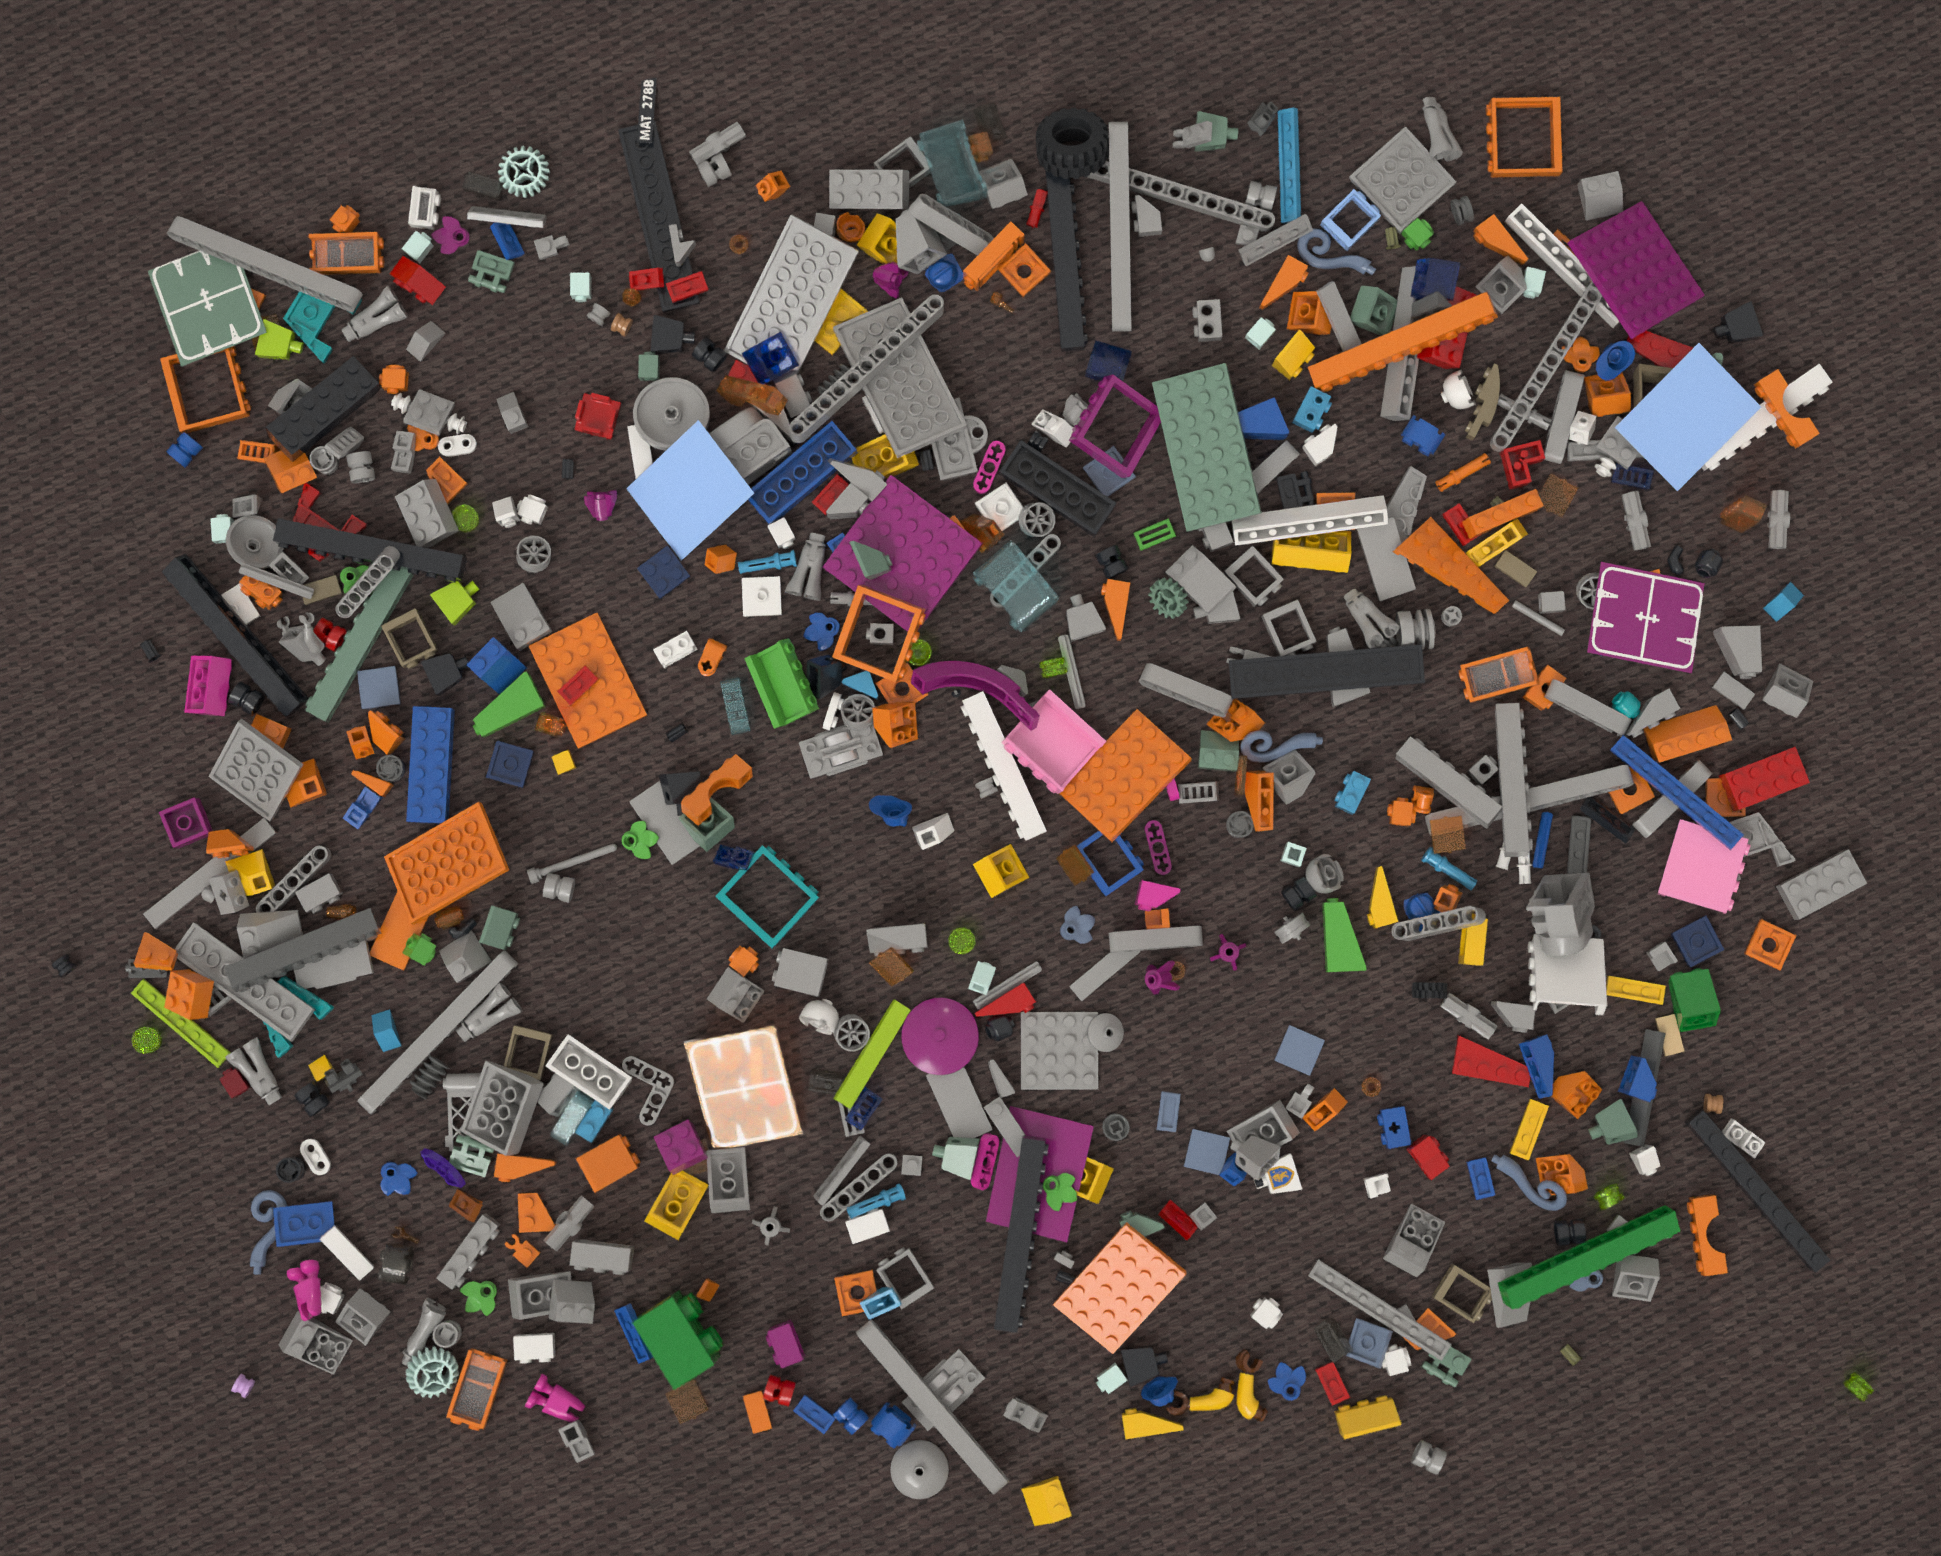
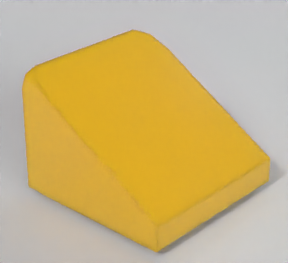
M570 750L552 756L558 775L576 769Z
M325 1055L308 1065L317 1082L325 1078L324 1072L334 1069Z

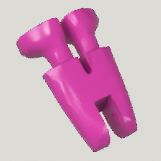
M316 1260L303 1261L300 1263L301 1268H292L287 1271V1277L292 1281L298 1282L293 1289L303 1321L310 1320L322 1311L320 1279L318 1278L319 1263Z
M544 1374L540 1376L534 1388L535 1390L532 1391L525 1404L527 1408L541 1405L543 1406L542 1412L569 1422L579 1419L578 1416L567 1411L570 1406L579 1411H583L585 1405L577 1397L558 1384L552 1387L548 1383L547 1376ZM537 1391L548 1394L549 1398L542 1396Z

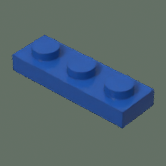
M631 1303L614 1310L638 1364L653 1358L632 1324L637 1316Z

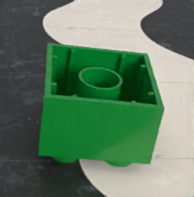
M680 1290L645 1311L632 1322L674 1390L715 1365L721 1356L718 1351L724 1346L716 1329L710 1326L704 1330L697 1319L703 1313V1309L694 1294L691 1292L683 1296Z

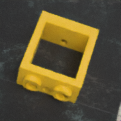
M1472 914V920H1474L1476 914ZM1485 919L1480 925L1462 929L1458 964L1483 966L1488 919Z

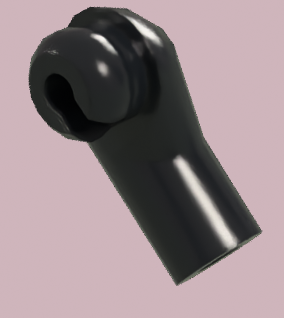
M1675 545L1667 559V563L1671 572L1679 575L1684 571V567L1679 560L1684 549Z
M470 918L459 929L455 925L452 926L448 933L452 935L453 939H458L467 935L477 923Z

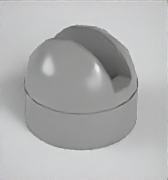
M1214 247L1199 250L1201 259L1207 262L1213 260L1215 257Z
M210 886L205 887L201 894L202 898L209 903H212L215 898Z

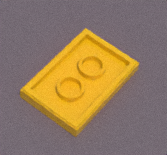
M840 289L815 342L833 356L841 346L833 331V327L869 311Z

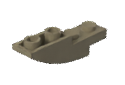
M1495 363L1491 368L1487 367L1483 375L1486 379L1483 385H1478L1474 393L1477 395L1475 400L1482 404L1477 405L1473 413L1476 417L1473 422L1469 421L1465 429L1468 432L1466 438L1470 440L1476 437L1481 424L1486 427L1490 425L1495 414L1500 389L1499 369Z

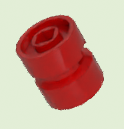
M321 618L313 632L325 643V647L336 652L337 648L342 645L347 630L338 625L334 627L332 622Z
M770 1374L763 1399L771 1402L777 1400L778 1404L789 1407L796 1382L787 1379L781 1381L780 1377Z

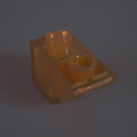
M972 514L960 521L969 534L983 543L979 548L981 553L995 546L1004 536V533L992 519Z
M541 712L534 730L558 739L560 735L563 736L566 725H564L565 721L563 719Z

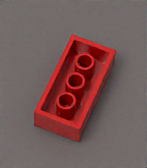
M1449 283L1433 284L1431 294L1435 292L1441 293L1452 306L1476 296V294ZM1464 331L1451 340L1445 339L1435 347L1421 349L1422 351L1417 354V358L1444 369L1460 368L1468 332Z
M1796 747L1719 776L1732 811L1741 810L1810 783Z

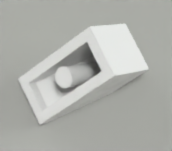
M1646 1144L1644 1147L1629 1153L1639 1174L1649 1176L1657 1171L1656 1168L1660 1167L1654 1146Z

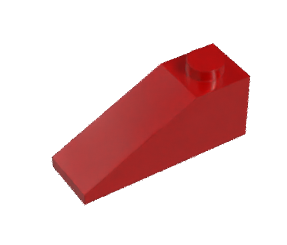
M1023 982L977 1011L975 1015L988 1016L1018 1013L1021 1011L1026 1013L1034 1008L1033 1004L1036 1001Z

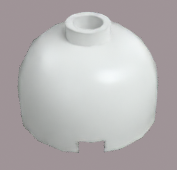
M1458 370L1445 379L1443 384L1444 392H1441L1444 402H1449L1452 407L1466 409L1476 404L1475 400L1471 402L1470 394H1473L1466 377H1461L1462 370Z
M822 999V1001H810L802 1010L799 1019L807 1027L810 1023L818 1028L816 1031L831 1035L837 1028L839 1015L832 1006L833 1003L831 1001Z

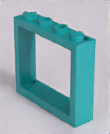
M762 845L715 897L773 949L820 897L817 896L819 891L812 885L808 887L803 883L805 879L798 872L793 874L789 870L791 866L783 858L779 861L775 857L777 853L770 846L765 848ZM763 854L811 897L774 938L726 895Z

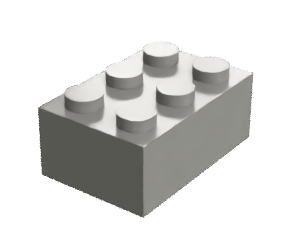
M436 479L422 480L395 496L416 546L431 547L459 531Z
M576 1239L572 1242L570 1265L574 1266L576 1270L594 1268V1272L605 1273L607 1270H612L613 1274L624 1275L632 1269L634 1246Z

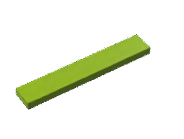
M142 979L131 992L134 997L217 1068L224 1063L225 1057L231 1053L194 1020H189L164 1008L166 996L146 979Z
M893 999L833 1099L849 1109L852 1108L911 1011L909 1008Z

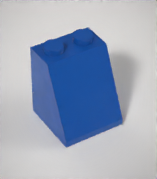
M1275 397L1238 412L1244 439L1284 440L1289 434Z
M494 637L467 664L478 677L498 694H501L527 669L518 658Z

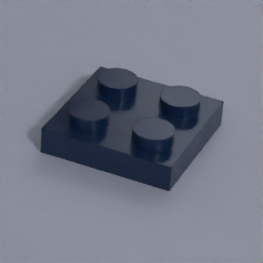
M668 546L637 568L659 599L691 577Z
M496 741L486 778L524 788L534 751Z
M1703 916L1671 933L1688 967H1692L1724 950L1707 916Z

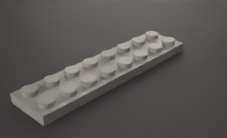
M193 922L175 948L178 953L177 959L198 974L213 980L214 986L290 1041H294L315 1011L313 1007L273 978L268 979V982L265 984L253 985L245 992H236L231 987L224 967L245 958L197 923Z

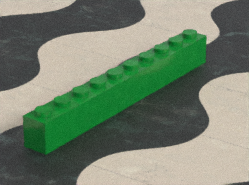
M1664 1205L1498 1282L1503 1303L1512 1310L1521 1308L1524 1304L1538 1300L1547 1293H1553L1564 1285H1570L1577 1279L1587 1277L1592 1272L1606 1268L1607 1265L1622 1261L1631 1254H1637L1648 1246H1654L1663 1239L1673 1237L1674 1234L1680 1232L1675 1211Z

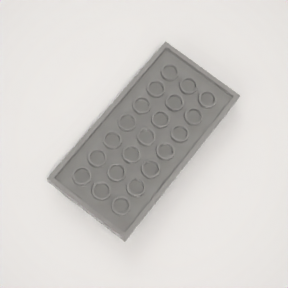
M790 215L724 351L774 379L792 371L798 375L859 250L802 219Z
M902 297L833 327V331L851 367L910 315ZM906 329L904 332L911 333L912 330ZM921 335L862 388L897 458L967 428V424ZM891 342L890 344L893 345V346H895V345H898L899 343H898V342ZM878 354L877 357H878V358H883V357H885V355H884V354ZM869 366L863 368L866 371L871 369Z

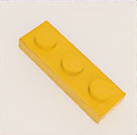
M1607 976L1606 995L1663 1005L1666 986Z
M1529 1099L1509 1152L1510 1154L1529 1160L1549 1106Z

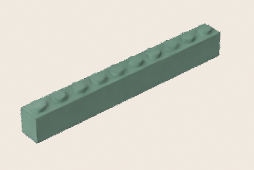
M400 569V571L390 570L376 586L371 597L368 596L366 598L362 613L357 614L353 622L355 625L352 630L349 629L345 634L343 646L337 648L334 654L336 658L333 663H329L326 667V675L323 680L320 679L315 687L317 691L314 696H310L307 700V712L329 723L357 675V671L361 668L382 631L381 626L387 623L414 576L413 574L407 573L405 569Z

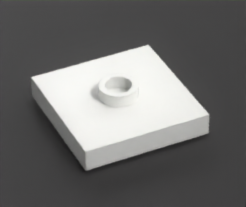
M1007 482L975 502V506L995 535L1019 521L1018 517L1023 509V506Z
M780 577L742 578L743 617L782 615Z
M238 584L221 596L247 625L260 617V614L250 598L241 592V587Z

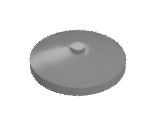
M663 378L652 382L640 392L634 404L633 419L638 434L646 443L666 451L698 420L707 430L710 410L707 398L695 384L681 378Z

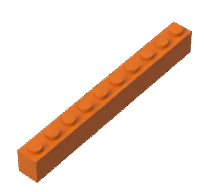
M1484 292L1309 366L1308 369L1315 388L1322 392H1328L1333 389V386L1347 384L1352 378L1366 376L1369 371L1374 369L1380 370L1386 367L1388 363L1403 360L1407 355H1416L1422 351L1421 349L1435 347L1441 341L1454 339L1464 331L1471 332L1476 329V326L1481 324H1490L1498 316L1490 295Z

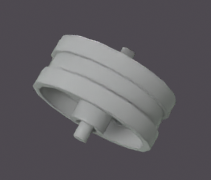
M1030 503L1024 506L1018 517L1021 530L1031 537H1043L1049 534L1055 525V514L1044 503ZM1033 506H1036L1035 514L1030 510ZM1040 506L1045 510V512L1042 513L1041 515H1040ZM1027 513L1030 515L1028 520H1026ZM1046 515H1048V522L1044 518ZM1028 522L1032 524L1030 529H1028L1026 523ZM1041 524L1047 525V528L1044 531L1042 529ZM1036 525L1039 534L1032 533Z
M528 536L519 542L516 560L523 570L536 573L548 567L551 547L544 538ZM522 548L528 552L519 554ZM546 550L548 555L541 554L540 552ZM529 557L527 562L522 559ZM538 558H542V559H546V560L543 561L542 563H540V561H539Z
M1599 573L1584 575L1576 586L1578 599L1585 607L1594 609L1598 582L1595 585L1592 579L1599 578ZM1587 581L1590 582L1588 587L1583 586ZM1581 590L1589 591L1581 597ZM1592 595L1591 604L1586 603L1584 600Z
M854 694L846 698L841 705L843 723L854 731L868 729L873 724L872 708L875 707L873 701L863 694ZM865 704L870 706L869 708H864ZM844 712L851 713V715L846 718ZM872 712V714L870 715V717H868L867 715L864 714V713Z
M1303 913L1293 919H1288L1286 916L1283 918L1285 920L1283 922L1284 925L1275 930L1274 933L1279 937L1282 944L1291 938H1297L1299 941L1301 939L1299 936L1302 934L1301 932L1311 924L1305 919Z
M848 1014L839 1019L833 1035L842 1049L857 1051L867 1044L870 1031L868 1025L861 1017L855 1014ZM851 1020L858 1021L854 1027L851 1024ZM846 1022L848 1023V1026L846 1028L841 1027ZM861 1024H863L865 1027V1030L857 1029ZM839 1030L845 1032V1034L838 1037ZM864 1034L862 1040L860 1041L858 1039V1035ZM848 1037L847 1045L840 1042ZM852 1040H856L858 1042L857 1044L851 1045Z

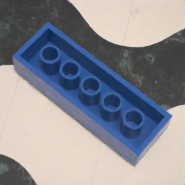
M831 421L751 488L754 494L748 501L770 525L783 517L837 471L827 461L829 458L847 463L857 454V449L834 422Z
M413 706L407 822L441 824L449 819L455 710L452 708Z

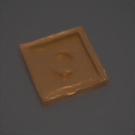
M1247 756L1238 757L1234 795L1238 797L1245 795Z

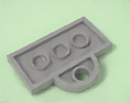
M960 398L954 399L967 424V428L931 443L940 481L977 473L974 454L984 448L988 438L987 428L979 418L964 416ZM981 428L983 430L982 437H974L972 434L973 430Z

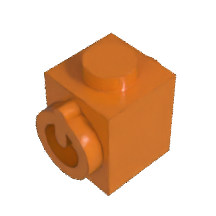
M777 171L765 176L756 184L758 194L762 196L764 201H769L780 197L790 188V185L782 171Z
M341 205L330 219L333 224L332 228L338 233H352L360 222L358 219L360 215L350 206L346 205L344 208Z
M388 365L386 369L383 368V373L379 375V384L382 385V388L388 394H399V391H408L409 372L404 369V366Z
M365 726L355 727L347 731L356 759L375 754Z
M1397 798V801H1392L1391 805L1388 804L1387 816H1390L1389 824L1411 826V823H1415L1416 811L1413 808V803L1408 802L1407 798Z
M1452 884L1442 886L1434 901L1435 909L1440 912L1455 910L1463 893L1459 892V888Z
M739 945L728 959L731 962L729 966L745 977L749 971L753 973L760 965L757 963L759 960L756 957L758 953L750 946L746 949Z

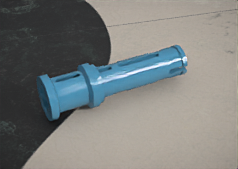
M794 550L782 554L777 552L771 557L738 562L740 574L775 567L780 570L782 567L791 565L797 567ZM765 563L764 565L750 567V565Z
M1429 847L1421 859L1423 863L1427 862L1435 868V871H1442L1470 891L1476 885V879L1448 862L1446 856H1441L1434 852L1432 847Z
M896 1184L894 1188L886 1191L881 1190L879 1195L847 1207L848 1215L852 1219L880 1206L888 1207L895 1201L900 1199L903 1201L905 1200L904 1190L900 1184Z

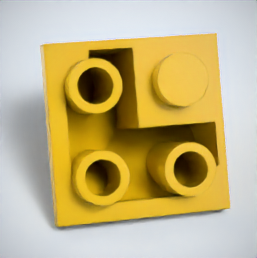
M263 849L249 853V855L225 861L228 871H238L246 896L270 890L275 886Z

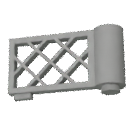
M481 1073L447 1074L446 1078H443V1089L447 1090L449 1130V1135H445V1147H449V1151H453L454 1137L458 1133L461 1136H465L460 1132L462 1127L458 1129L453 1124V1118L458 1114L465 1120V1116L460 1111L466 1105L470 1106V1101L474 1095ZM452 1097H460L465 1104L458 1110L452 1104ZM468 1147L469 1151L480 1150L474 1147Z

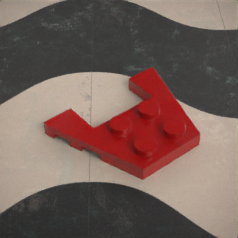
M304 483L301 498H299L297 512L293 521L339 530L310 510L321 493L309 484ZM351 515L344 527L339 531L358 534L367 527V524ZM308 550V554L318 561L326 558L316 555L315 551Z

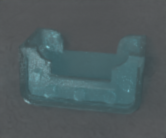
M963 119L919 133L920 140H917L920 152H924L938 192L935 194L937 202L946 207L985 199L988 192L985 182H982V176L978 172L968 143L969 139L964 131L966 127Z
M1011 540L973 572V580L976 584L987 587L1008 612L1011 619L1009 623L1016 631L1023 632L1055 606L1059 600L1054 590Z

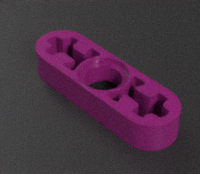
M1152 820L1145 825V834L1154 870L1159 875H1166L1170 872L1172 865L1162 825L1158 821ZM1151 824L1159 827L1156 835L1157 837L1161 835L1162 839L1150 841V838H1154L1153 833L1148 831ZM1154 843H1162L1164 849L1161 853L1153 851ZM1166 854V858H1162L1164 864H1168L1165 872L1157 868L1160 865V860H1155L1154 856Z

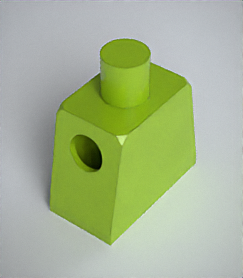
M263 320L267 333L259 336L255 352L256 356L260 358L289 360L291 352L302 353L304 343L294 341L296 334L293 331L268 320Z
M457 580L455 583L453 582L433 592L430 596L451 624L456 625L476 604L471 596L480 589L474 581L463 587Z

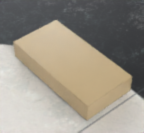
M1675 1014L1655 1018L1658 1031L1666 1033L1663 1045L1664 1056L1685 1052Z

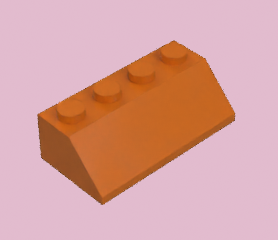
M1716 705L1659 722V725L1651 729L1648 726L1643 728L1652 758L1657 763L1732 740L1727 722Z

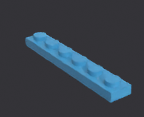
M1294 107L1278 111L1281 223L1287 224L1301 216L1298 109Z

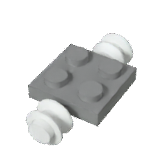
M420 389L413 402H411L410 396L403 398L402 393L393 397L391 403L394 406L393 410L396 411L399 408L402 414L407 412L404 417V423L438 436H440L445 424H447L449 431L455 429L457 434L464 432L467 421H465L464 416L459 419L455 413L449 417L454 408V402Z
M1617 416L1596 446L1597 450L1607 456L1600 458L1602 462L1600 465H1595L1596 472L1602 477H1610L1612 475L1610 470L1616 469L1614 461L1628 469L1639 453L1615 428L1623 420L1619 416Z

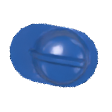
M948 254L929 266L925 276L934 288L939 292H944L963 279V272L954 255Z
M1618 341L1604 348L1596 363V371L1601 379L1606 381L1612 380L1632 364L1635 358V350L1631 343Z
M875 796L869 802L870 810L881 816L888 826L905 827L907 825L908 814L912 811V805L909 802L894 796Z
M1428 893L1417 894L1404 900V911L1410 920L1441 913L1435 909L1434 900ZM1421 923L1420 926H1419V931H1420V932H1421L1422 929H1423L1422 923Z
M1156 1377L1143 1387L1141 1396L1157 1407L1171 1403L1174 1399V1388L1178 1380L1176 1377Z

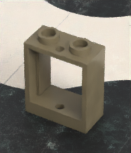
M1638 364L1633 373L1634 408L1642 401V382L1658 384L1673 368Z
M416 608L381 626L403 668H414L419 665L418 661L424 658L425 660L431 659L439 651L421 614ZM417 620L431 648L406 660L392 632Z
M515 1025L504 1067L542 1080L554 1034ZM519 1035L546 1041L538 1073L511 1067Z
M1451 1264L1432 1294L1433 1298L1472 1323L1475 1320H1480L1484 1313L1483 1307L1492 1301L1490 1287L1454 1264ZM1458 1273L1484 1289L1470 1314L1444 1299Z

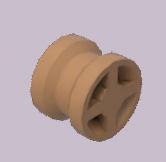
M618 313L611 325V331H618L625 337L633 320L630 318L626 319L622 314Z
M1705 1094L1704 1112L1710 1113L1713 1111L1716 1114H1721L1723 1110V1096Z

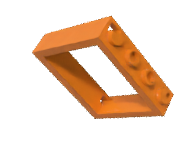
M1560 97L1492 98L1489 104L1486 105V116H1489L1490 121L1486 126V133L1490 135V142H1487V153H1490L1491 160H1488L1487 170L1491 172V177L1560 176L1562 173ZM1550 107L1551 168L1498 169L1496 108Z
M234 346L219 352L225 351L241 411L190 425L173 366L180 363L178 356L174 354L160 358L178 428L181 433L183 431L190 433L250 416L249 410H251V405L248 399L245 400L244 392H246V387L239 378L241 368L239 363H235L234 356H237Z
M858 585L832 657L894 682L900 681V678L903 679L907 668H904L906 662L910 661L913 655L911 648L913 643H916L919 638L920 632H918L920 625L924 624L926 616L924 612L926 609L865 585ZM866 595L915 613L893 673L845 655Z

